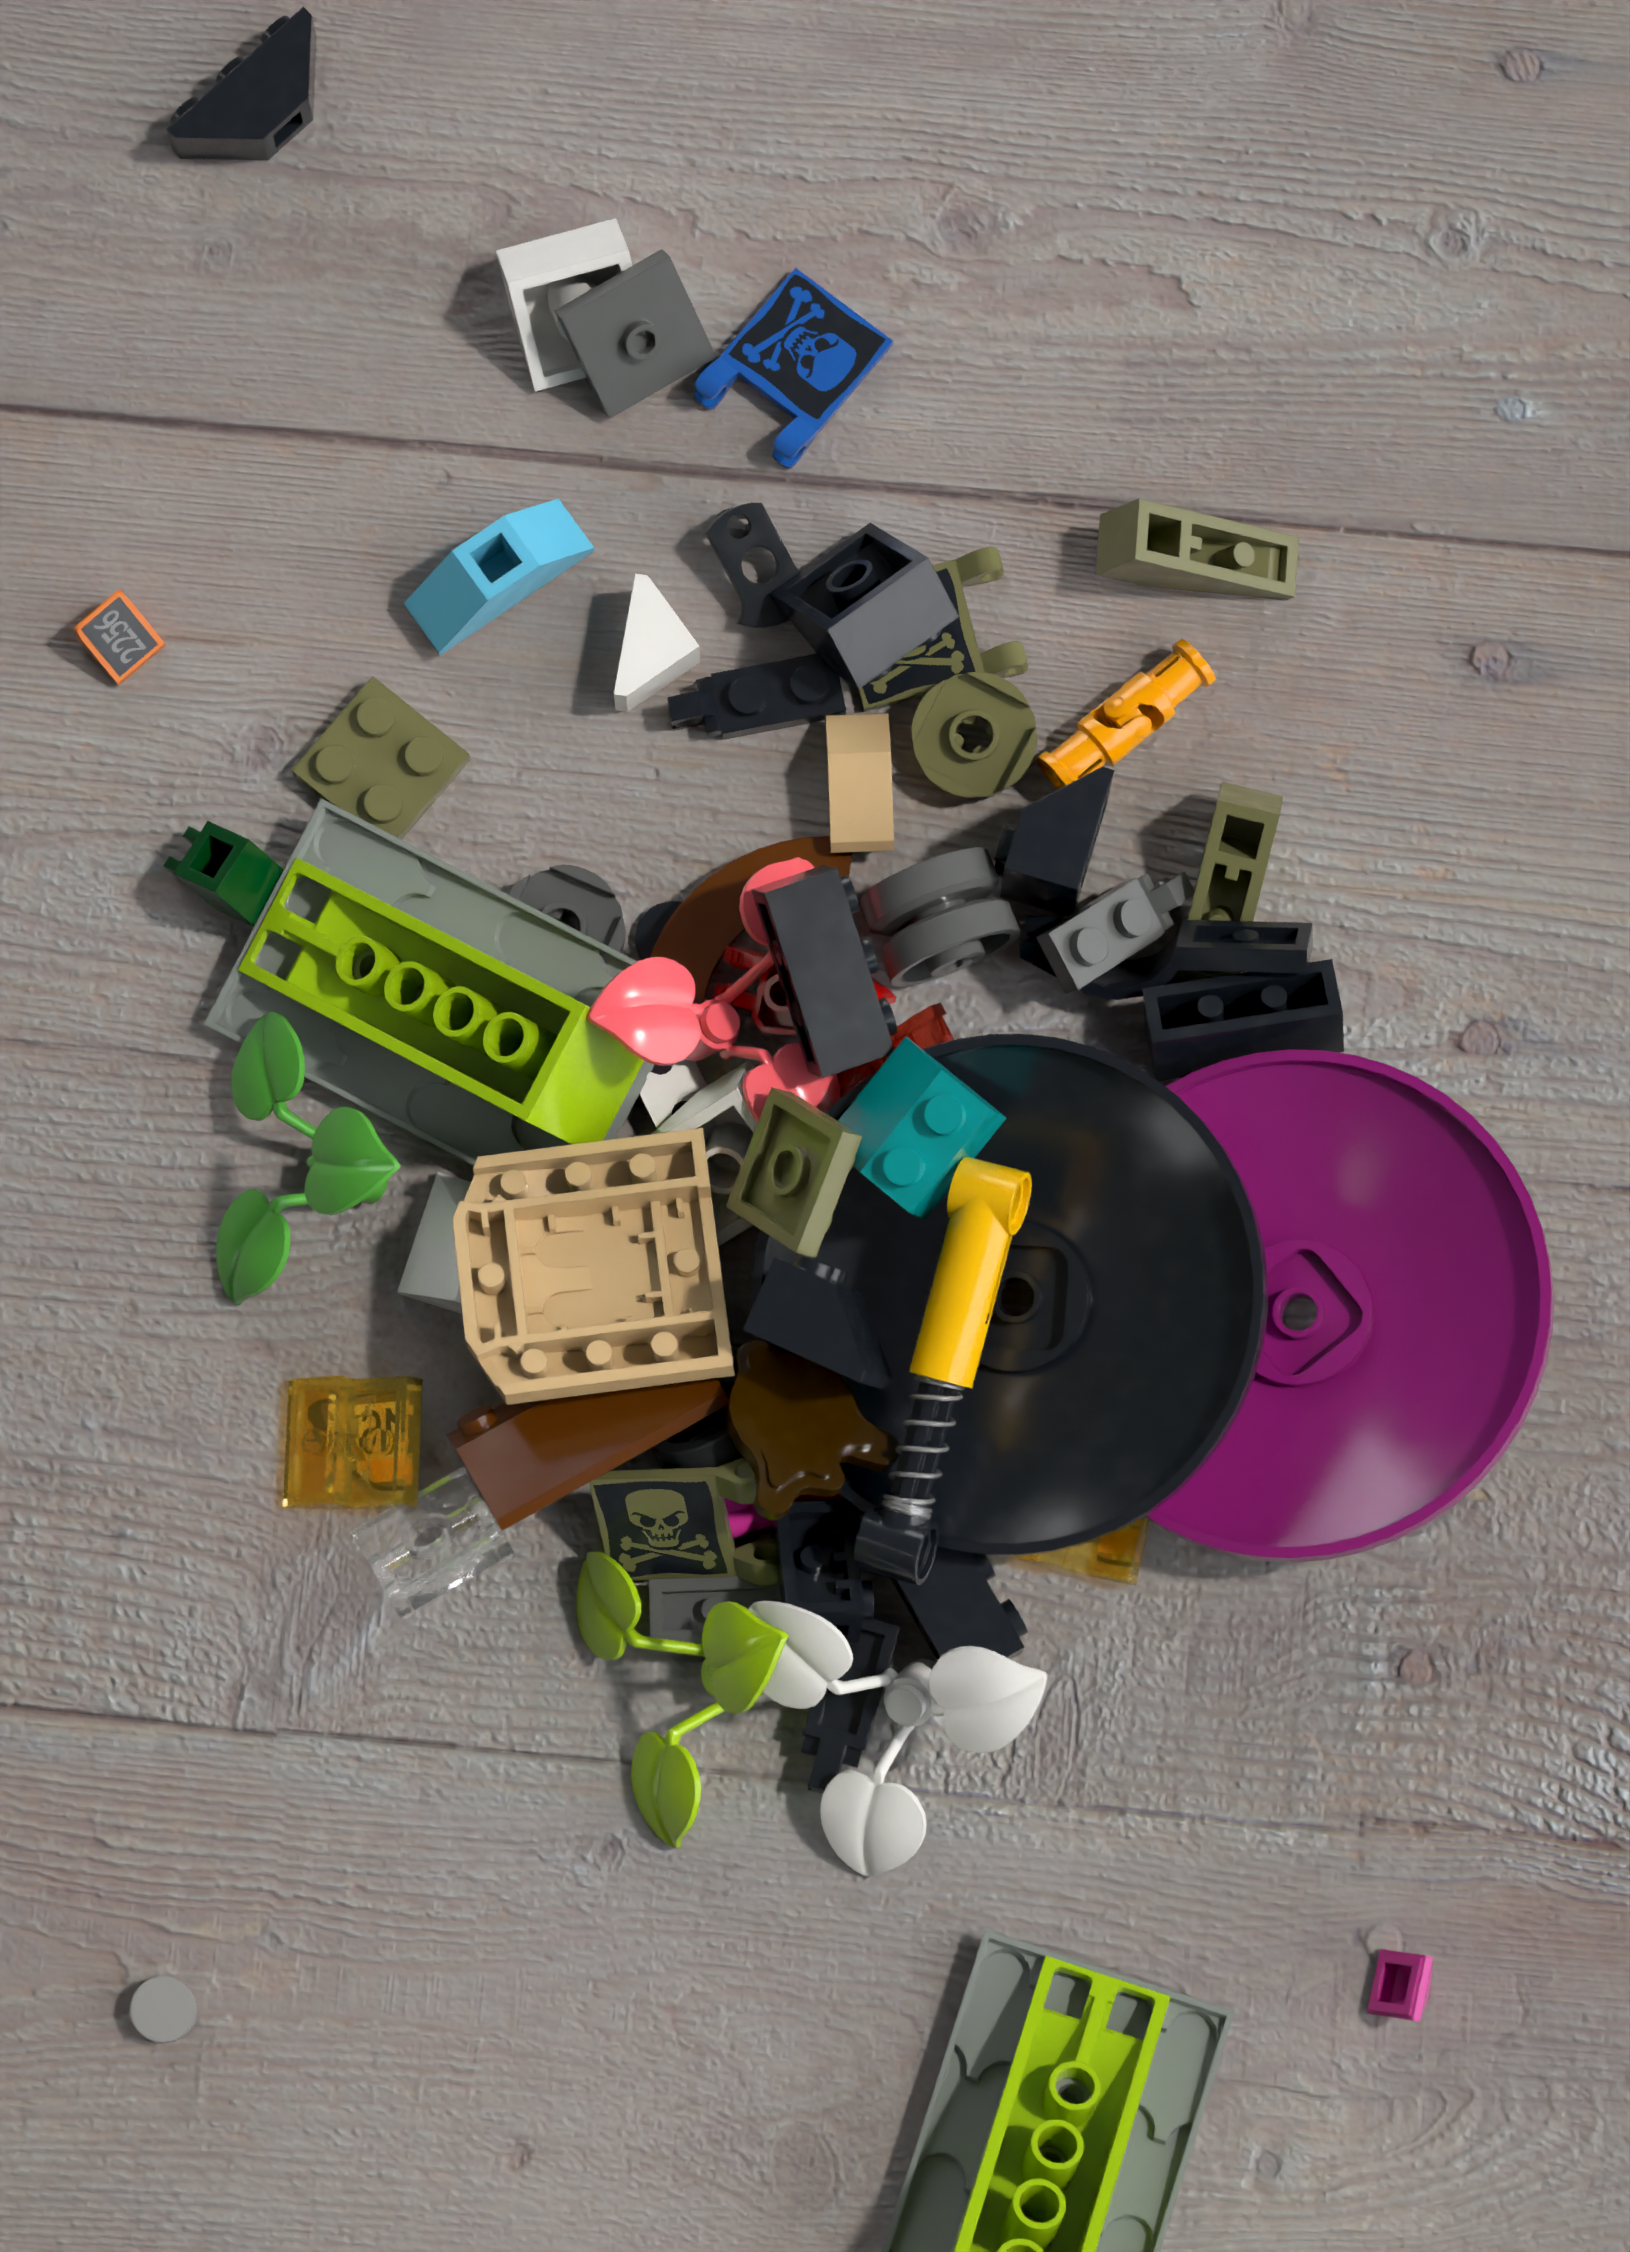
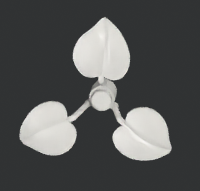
M756 1601L749 1608V1611L763 1622L788 1634L777 1665L763 1690L764 1694L773 1701L783 1706L805 1709L818 1704L824 1697L827 1689L834 1694L842 1695L882 1686L886 1688L884 1705L889 1717L898 1723V1729L876 1765L872 1779L854 1770L841 1771L827 1785L820 1804L822 1827L831 1847L849 1867L864 1876L877 1877L906 1863L923 1843L927 1823L925 1812L919 1800L903 1785L884 1783L888 1769L914 1727L925 1723L932 1714L936 1716L944 1715L943 1722L946 1735L958 1748L975 1753L994 1752L1012 1742L1027 1726L1034 1716L1047 1682L1046 1672L1016 1663L995 1651L975 1646H960L950 1649L937 1662L930 1659L913 1660L899 1674L894 1669L887 1668L879 1675L840 1681L838 1679L852 1665L853 1653L846 1638L832 1623L813 1612L782 1602Z

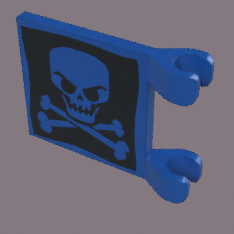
M795 268L721 356L700 374L695 383L694 398L705 408L714 409L725 397L738 377L794 418L776 437L773 446L775 449L772 454L775 461L783 467L790 469L797 464L818 433L893 346V340Z

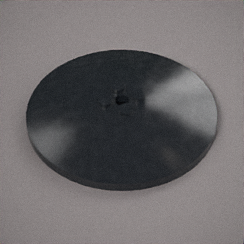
M987 1034L955 1039L924 1048L925 1052L1006 1117L1005 1121L977 1154L975 1159L1029 1172L1032 1180L1029 1206L1020 1229L1012 1236L973 1387H965L964 1390H958L963 1398L955 1401L951 1417L955 1420L956 1424L948 1427L944 1443L949 1447V1450L942 1452L937 1468L941 1471L942 1476L934 1479L931 1495L935 1498V1502L931 1504L930 1508L933 1512L930 1513L931 1518L929 1520L938 1524V1546L985 1555L1025 1556L1056 1552L1091 1543L1133 1524L1152 1513L1178 1493L1204 1467L1224 1441L1243 1407L1253 1383L1262 1352L1268 1314V1273L1264 1242L1255 1208L1241 1175L1226 1149L1208 1125L1179 1096L1161 1082L1119 1057L1085 1044L1057 1037L1033 1034ZM876 1073L864 1079L841 1097L826 1114L838 1121ZM853 1166L848 1173L832 1214L831 1225L824 1235L817 1256L808 1257L815 1258L849 1273L844 1285L862 1293L893 1381L887 1391L859 1383L844 1375H839L851 1390L858 1410L863 1417L875 1427L892 1434L899 1441L900 1446H903L907 1429L903 1426L902 1422L910 1420L914 1406L909 1396L917 1394L920 1383L914 1378L917 1374L909 1372L950 1220L947 1213L949 1190L928 1217L923 1219L907 1212ZM762 1230L759 1231L751 1276V1310L774 1258L776 1257L794 1264L798 1253H795ZM1014 1280H1025L1033 1289V1304L1025 1314L1010 1316L1005 1312L1001 1303L1002 1291L1007 1284ZM754 1335V1341L767 1342L779 1350L788 1351ZM900 1455L891 1469L882 1472L863 1468L848 1462L840 1463L845 1481L839 1493L864 1513L874 1505L882 1507L880 1504L883 1503V1495L891 1492L893 1480L889 1477V1473L896 1472Z

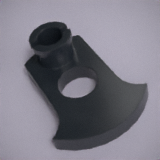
M747 503L721 511L705 534L740 598L742 609L736 624L750 628H767L789 621L788 617L776 604L771 593L798 575L800 571L795 566L763 504ZM731 516H737L741 520L746 518L748 524L744 525L745 531L741 538L731 536L727 530V522ZM753 547H762L768 550L773 555L776 563L772 578L762 584L748 580L743 574L741 567L742 558Z

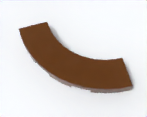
M830 836L804 837L765 846L733 860L697 886L678 906L664 926L650 958L665 957L684 966L691 973L695 983L693 1003H703L711 978L724 956L725 947L732 946L736 939L746 930L742 923L739 905L742 890L752 875L767 865L800 857L810 862L815 868L822 865L838 868L840 877L844 875L849 877L852 852L831 853Z

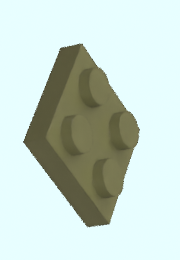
M372 676L291 771L298 781L319 798L402 840L471 759L466 750Z
M771 1087L726 1207L795 1253L816 1257L824 1235L831 1225L832 1214L848 1173L854 1165L856 1152L863 1136L794 1093Z

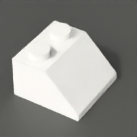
M616 218L496 250L509 305L535 391L586 378L554 310L633 266L629 249Z

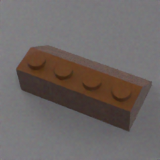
M712 1378L506 1405L504 1402L493 1409L490 1405H484L466 1413L457 1421L458 1429L447 1434V1437L480 1497L503 1531L729 1404V1398L718 1379Z

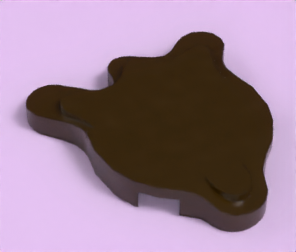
M751 1341L739 1348L733 1362L735 1381L729 1395L725 1420L727 1432L737 1451L747 1460L754 1472L756 1481L754 1506L756 1512L761 1517L768 1520L781 1519L787 1515L794 1500L799 1495L811 1494L824 1497L837 1495L845 1481L840 1463L848 1462L880 1472L889 1470L894 1466L900 1455L895 1449L900 1446L899 1441L892 1434L875 1427L863 1417L858 1410L851 1390L837 1372L793 1352L779 1350L763 1341Z

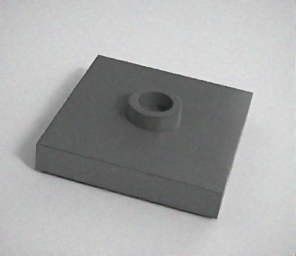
M663 249L554 310L602 411L609 419L717 357L670 256Z

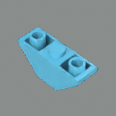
M558 498L504 515L456 547L404 602V607L441 656L595 550Z

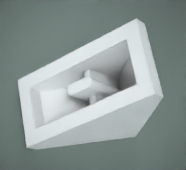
M636 573L614 690L615 710L629 712L700 663V647L649 576Z

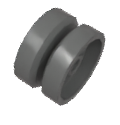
M980 847L968 848L936 856L885 878L859 897V906L870 933L892 936L880 950V958L892 986L916 985L960 971L991 957L1008 947L1020 936V929L1009 902L987 898L993 893L999 883V877L988 849Z

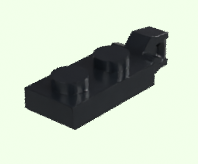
M818 654L712 673L711 677L696 680L698 691L667 698L668 712L673 731L705 725L707 737L722 735L723 740L825 721L826 716L846 715L840 677L827 667Z
M875 1619L863 1620L859 1643H849L853 1653L852 1665L838 1680L849 1681L879 1675L887 1668H890L901 1627ZM835 1626L844 1636L843 1626ZM884 1686L842 1695L834 1694L827 1689L819 1703L809 1708L802 1733L805 1739L801 1752L816 1756L809 1779L808 1790L823 1794L827 1785L841 1771L842 1764L858 1768L862 1753H866Z

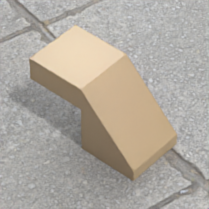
M889 714L826 716L831 853L894 851Z

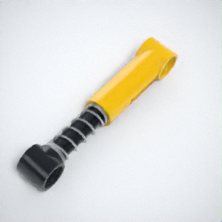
M964 1157L957 1166L950 1185L947 1201V1213L950 1220L909 1372L917 1374L914 1378L920 1383L917 1394L909 1396L911 1402L914 1403L910 1420L902 1422L903 1426L907 1429L904 1444L895 1448L897 1453L900 1454V1459L896 1472L889 1473V1477L893 1480L891 1492L883 1495V1503L880 1504L882 1507L874 1505L869 1508L860 1525L854 1549V1563L858 1569L918 1586L923 1584L929 1575L939 1541L938 1524L929 1520L931 1518L930 1513L933 1512L930 1507L935 1502V1498L931 1495L934 1479L942 1476L941 1471L937 1467L941 1453L949 1450L944 1441L948 1427L956 1424L951 1415L955 1401L963 1398L958 1390H964L965 1387H973L1012 1236L1020 1229L1027 1213L1032 1188L1029 1172L971 1157Z

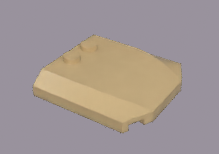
M703 1128L478 1156L473 1167L474 1176L464 1201H459L452 1219L467 1349L506 1405L735 1376Z

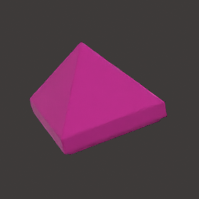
M1380 1949L1367 2013L1420 2022L1430 1996L1433 1957Z

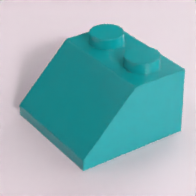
M905 1036L838 1122L863 1136L856 1152L853 1166L907 1212L926 1219L950 1189L954 1173L960 1161L964 1157L975 1158L1005 1121L1006 1117Z

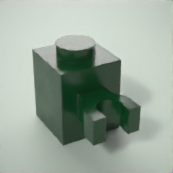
M207 821L201 832L188 826L182 837L192 846L182 861L169 856L163 866L176 878L182 880L214 909L254 927L284 869L250 839Z

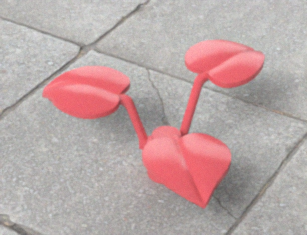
M797 857L767 865L754 873L747 881L740 896L739 910L746 931L756 942L769 946L751 889L815 868L810 862ZM770 949L756 965L728 990L716 996L715 999L707 1000L701 1004L693 1003L695 983L691 973L684 966L665 957L643 959L621 971L604 987L592 1004L586 1017L587 1021L610 1034L629 1052L643 1061L661 1066L673 1065L684 1059L699 1061L717 1052L725 1061L733 1058L758 1061L761 1065L746 1073L742 1082L744 1100L748 1110L757 1122L760 1119L771 1087L792 1092L824 1113L841 1098L837 1075L833 1074L821 1078L809 1073L799 1043H792L781 1047L774 1057L763 1048L736 1046L734 1043L739 1034L740 1020L737 1012L730 1005L734 999L774 965Z

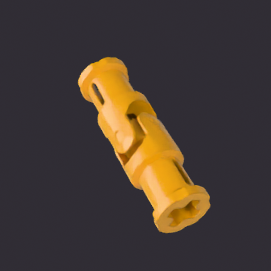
M1184 639L1178 640L1172 645L1173 652L1147 674L1143 672L1135 674L1116 693L1077 722L1078 731L1051 753L1045 751L1036 758L1041 771L1057 790L1105 765L1110 767L1116 765L1152 732L1158 730L1174 717V708L1200 686L1206 688L1216 680L1208 663L1189 642Z

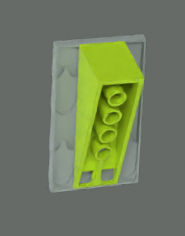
M320 799L204 1022V1025L243 1044L253 1026L262 1016L266 1015L267 1011L283 1015L294 1029L301 1043L305 1058L304 1077L475 1165L478 1156L616 1139L619 1129L623 1127L647 1080L648 1073H651L655 1065L635 1056L610 1034L591 1024L586 1019L592 1004L604 987L617 974L638 961L323 799Z
M985 1929L882 2252H1160L1235 2011Z

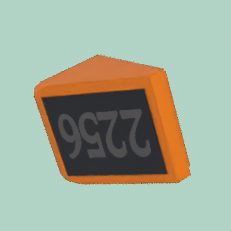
M122 590L112 594L73 629L77 641L118 686L166 646L165 642Z

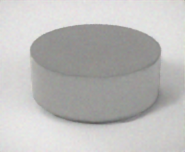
M159 1976L147 1980L136 1990L131 2000L130 2015L135 2028L145 2038L158 2043H171L182 2039L191 2031L197 2019L198 2004L194 1993L185 1983L173 1977Z

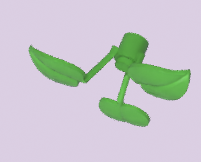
M267 1011L266 1015L256 1022L236 1056L231 1075L232 1096L239 1112L246 1118L261 1121L274 1111L275 1116L279 1120L313 1139V1156H310L307 1160V1165L310 1169L306 1177L304 1193L277 1196L269 1203L263 1191L248 1189L239 1195L227 1209L217 1236V1269L228 1298L238 1305H241L247 1298L261 1294L268 1289L286 1265L290 1253L291 1238L288 1222L280 1214L285 1208L309 1204L317 1213L336 1215L348 1210L359 1202L373 1204L383 1196L389 1178L401 1167L395 1157L383 1145L369 1119L359 1110L351 1107L334 1109L316 1128L294 1115L288 1109L285 1102L294 1098L303 1086L305 1058L299 1038L290 1023L283 1015L273 1011Z

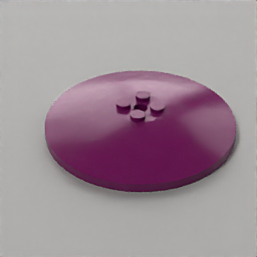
M1289 1049L1260 1052L1218 1062L1194 1071L1167 1085L1168 1089L1179 1096L1208 1125L1226 1149L1244 1181L1256 1211L1264 1242L1268 1273V1314L1263 1348L1253 1383L1243 1407L1224 1441L1204 1467L1178 1493L1145 1517L1164 1530L1198 1546L1230 1556L1273 1562L1329 1560L1362 1553L1398 1540L1427 1525L1457 1504L1478 1485L1504 1455L1521 1429L1536 1398L1547 1364L1553 1332L1554 1290L1552 1267L1542 1225L1533 1201L1515 1166L1486 1129L1449 1096L1418 1077L1388 1064L1357 1055L1325 1050ZM1304 1298L1316 1304L1317 1316L1310 1327L1305 1330L1294 1331L1284 1326L1282 1315L1285 1307L1290 1302Z

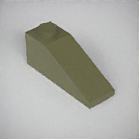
M1139 498L1100 514L1096 575L1151 588L1288 600L1295 597L1299 537Z
M1221 782L1188 920H1254L1280 817L1283 796ZM1178 970L1173 979L1187 982L1238 974L1240 972Z

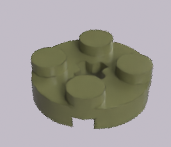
M970 672L955 675L933 686L919 703L911 727L914 755L926 777L943 791L968 799L994 797L1015 785L1030 767L1038 742L1035 716L1023 693L1006 679L987 672ZM977 717L982 718L988 722L985 733L993 738L992 743L987 749L977 746L973 753H968L961 749L964 738L956 733L958 726L962 722L972 725Z

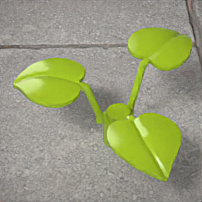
M591 1551L586 1553V1560L582 1564L579 1575L576 1613L582 1638L592 1653L604 1660L619 1659L623 1655L628 1643L636 1648L706 1657L701 1668V1678L704 1688L710 1695L715 1696L716 1702L668 1729L665 1739L655 1731L642 1734L636 1744L631 1764L634 1796L646 1823L667 1845L673 1848H682V1840L691 1829L698 1813L701 1798V1781L692 1755L684 1746L678 1745L679 1741L685 1733L724 1711L731 1714L748 1711L758 1700L759 1696L764 1694L763 1690L777 1665L788 1634L763 1622L744 1606L728 1601L717 1603L709 1611L703 1627L702 1644L643 1636L634 1629L640 1619L641 1601L631 1577L610 1556L600 1551Z

